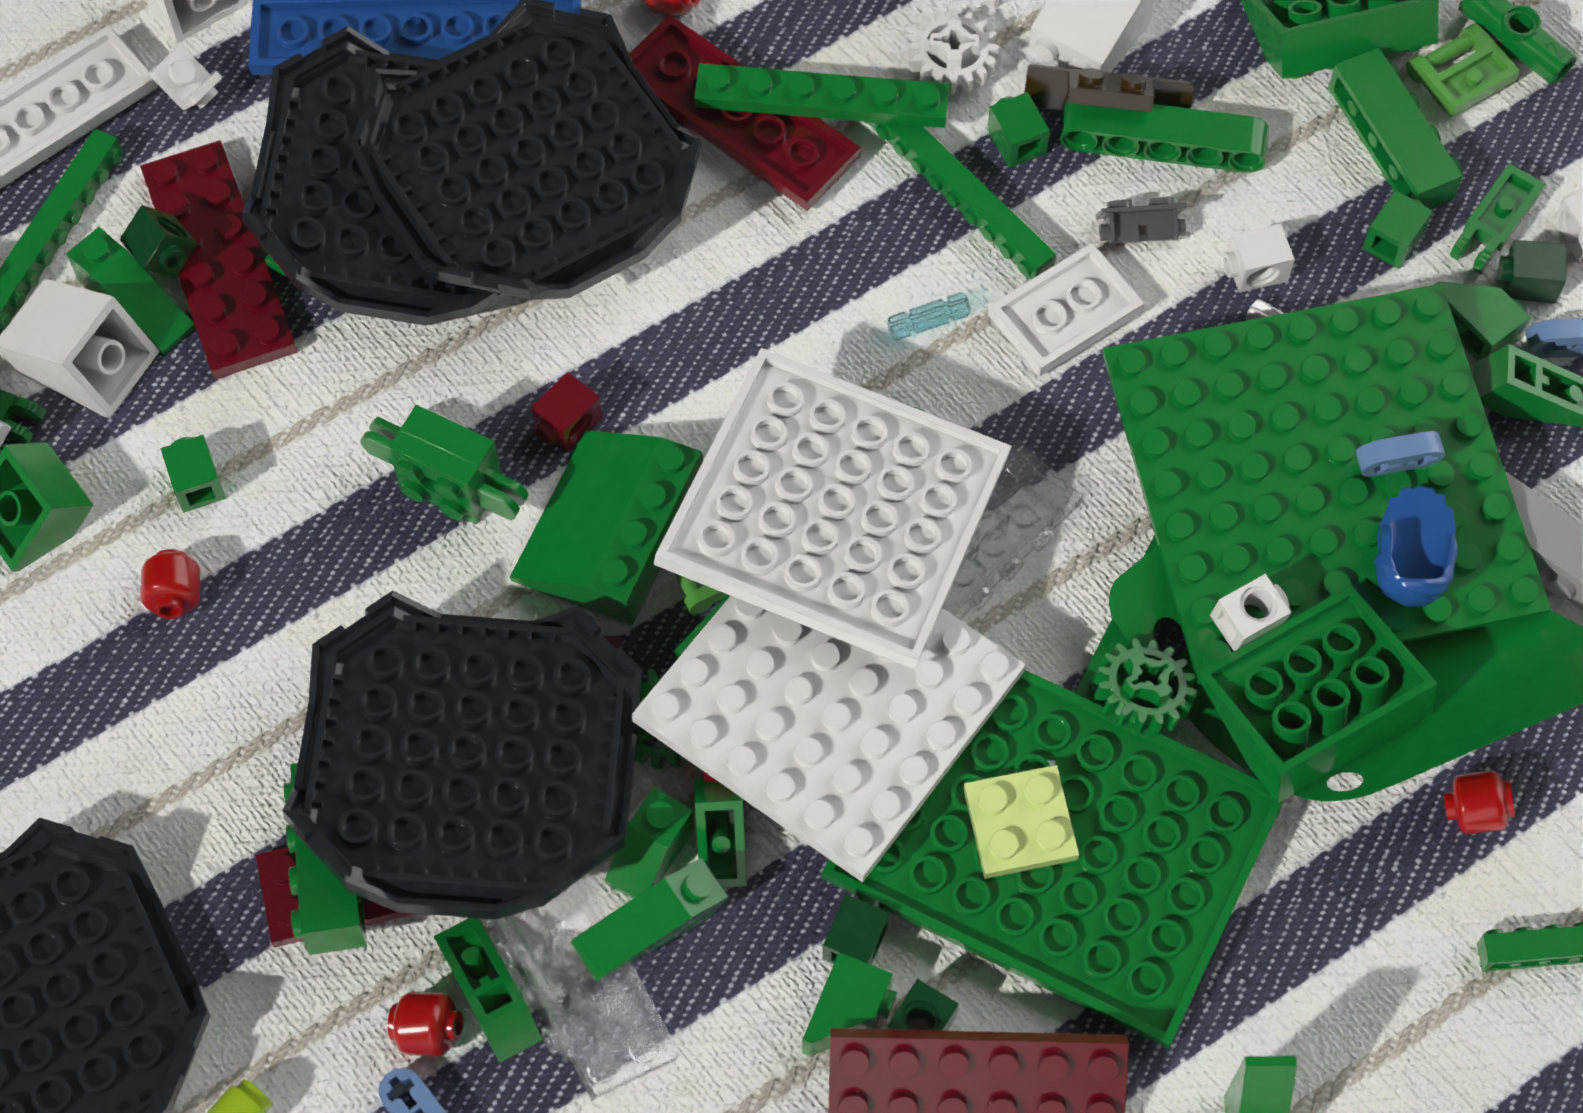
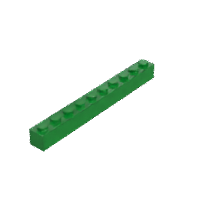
M865 122L869 123L876 130L881 139L887 140L900 157L904 156L911 163L914 171L918 174L921 173L934 190H939L952 207L958 208L963 213L967 222L971 225L974 224L987 241L993 242L1006 259H1011L1017 265L1022 275L1028 276L1032 280L1055 265L1056 253L923 126Z
M97 129L93 130L1 265L0 334L9 325L17 309L23 306L27 294L39 282L41 273L52 263L54 254L66 242L68 233L74 225L78 224L81 214L87 205L93 202L95 193L101 184L107 181L113 166L121 160L123 151L117 137Z
M1583 922L1575 923L1573 927L1551 924L1538 930H1532V927L1529 926L1516 928L1514 932H1503L1502 929L1488 930L1477 942L1482 972L1583 963Z

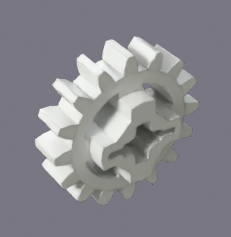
M952 9L950 17L945 18L940 11L935 12V22L932 23L930 20L923 18L921 20V30L914 29L912 31L908 58L912 59L911 70L912 72H920V81L929 82L932 80L938 83H949L951 95H955L959 86H963L970 93L972 92L974 81L983 86L986 84L987 74H994L999 53V45L995 44L996 33L995 31L986 32V20L974 23L972 12L967 13L964 18L958 17L957 10Z

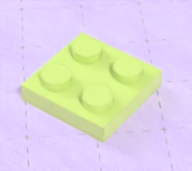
M1057 765L964 783V794L984 879L1078 860L1079 852Z

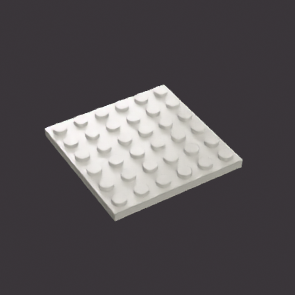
M761 348L655 555L654 565L915 670L1012 446Z
M730 596L632 713V721L863 883L1024 673L1026 664L943 608L914 670Z

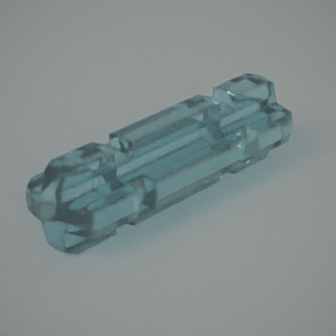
M959 292L947 296L948 301L944 302L943 299H938L909 309L910 314L906 315L905 312L891 315L887 321L888 330L894 340H901L911 336V331H915L918 334L949 323V318L956 321L968 317L971 307L965 293Z

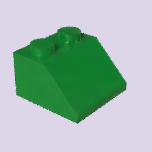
M48 442L5 445L0 452V556L10 570L16 572L74 537L94 506Z

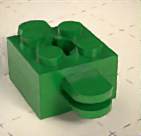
M415 405L402 427L380 417L374 418L369 427L370 431L365 432L360 439L362 447L370 455L394 466L399 488L404 495L416 502L426 500L438 506L441 512L451 519L461 521L464 518L477 524L487 509L508 520H514L520 511L519 506L524 505L529 496L522 484L501 474L495 441L418 405Z

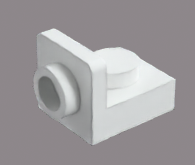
M181 43L175 46L148 73L183 111L195 104L199 108L205 106L218 93L214 86L222 79V76L217 71L209 74Z

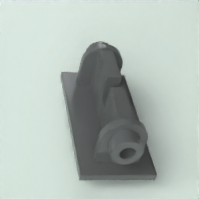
M1174 197L1149 199V205L1132 206V200L1109 201L1106 203L1107 208H1101L1096 214V219L1106 218V224H1099L1100 241H1108L1109 245L1140 242L1139 227L1146 226L1147 242L1177 241L1178 236H1186L1185 219H1178V214L1187 208V203L1175 204Z

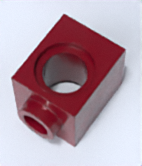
M569 372L560 378L531 406L535 433L546 444L552 446L555 443L566 453L581 440L585 430L590 431L603 419L600 397Z

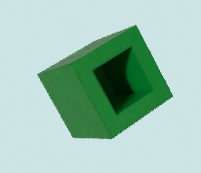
M1028 92L1015 97H1004L989 107L987 131L1009 168L1047 154L1050 130Z
M1395 190L1370 225L1362 249L1400 269L1424 235L1433 210L1425 207L1418 199L1407 197Z
M203 434L196 437H183L177 439L169 446L160 448L174 493L183 513L226 499L211 452Z

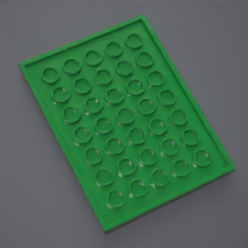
M1025 670L863 883L830 859H828L821 873V879L856 896L863 895L873 898L884 906V910L1169 1049L1283 801L1277 803L1260 780L1159 733L1153 736L1148 727L1143 726L1139 735L1134 734L1133 724L1128 721L1122 727H1118L1116 723L1119 716L1115 712L1104 715L1102 712L1103 706ZM1047 761H1055L1079 852L1078 860L984 879L964 794V783L1049 767L1050 765Z

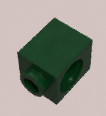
M144 205L140 206L119 239L143 269L173 278L177 277L198 245L174 215Z
M845 894L824 941L822 960L834 964L840 952L872 965L888 929L890 912L883 910L884 906L873 898L859 895L856 899Z
M917 978L889 1022L887 1029L909 1030L906 1025L907 1022L913 1018L921 1017L931 1023L932 1030L949 1031L957 1018L959 1003Z

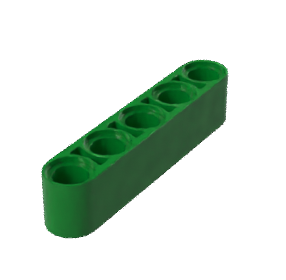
M1067 99L1064 106L1060 141L1064 147L1079 152L1253 173L1260 171L1266 165L1269 125L1266 121L1252 116L1153 104L1152 112L1074 104L1068 103Z

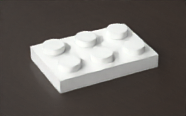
M1090 243L988 307V316L1040 377L1142 313L1145 303L1096 246Z

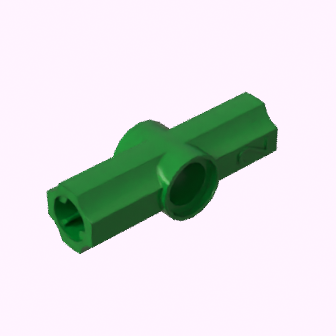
M1461 0L1458 9L1495 39V43L1511 60H1521L1550 85H1556L1575 65L1578 57L1540 27V16L1534 9L1523 5L1514 6L1508 0Z

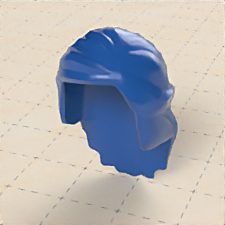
M1423 486L1413 489L1406 487L1401 489L1397 497L1389 499V505L1377 530V554L1373 563L1376 566L1378 586L1387 597L1398 604L1407 607L1427 606L1444 596L1453 579L1454 566L1458 554V545L1455 538L1456 525L1454 523V511L1446 506L1444 494H1435L1433 488Z

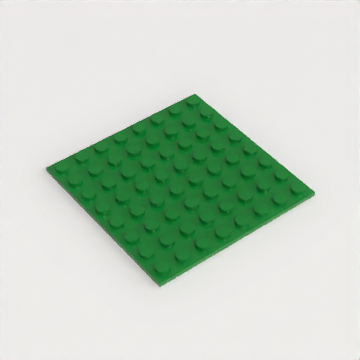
M1442 283L1103 348L1102 355L1198 685H1202L1197 678L1199 670L1233 652V649L1211 618L1212 610L1219 599L1264 574L1267 575L1273 585L1277 584L1283 589L1289 600L1291 614L1286 621L1352 585L1402 643L1545 614L1551 611ZM1426 431H1436L1439 433L1445 451V457L1441 461L1418 469L1369 477L1361 474L1355 454L1359 447L1372 441ZM1423 486L1433 488L1435 494H1444L1446 506L1453 509L1458 554L1454 566L1453 579L1444 596L1427 606L1407 607L1391 600L1378 586L1376 566L1373 563L1377 554V530L1391 497H1397L1402 488L1408 487L1413 489ZM1244 605L1246 612L1251 617L1256 619L1264 618L1263 612L1257 606Z

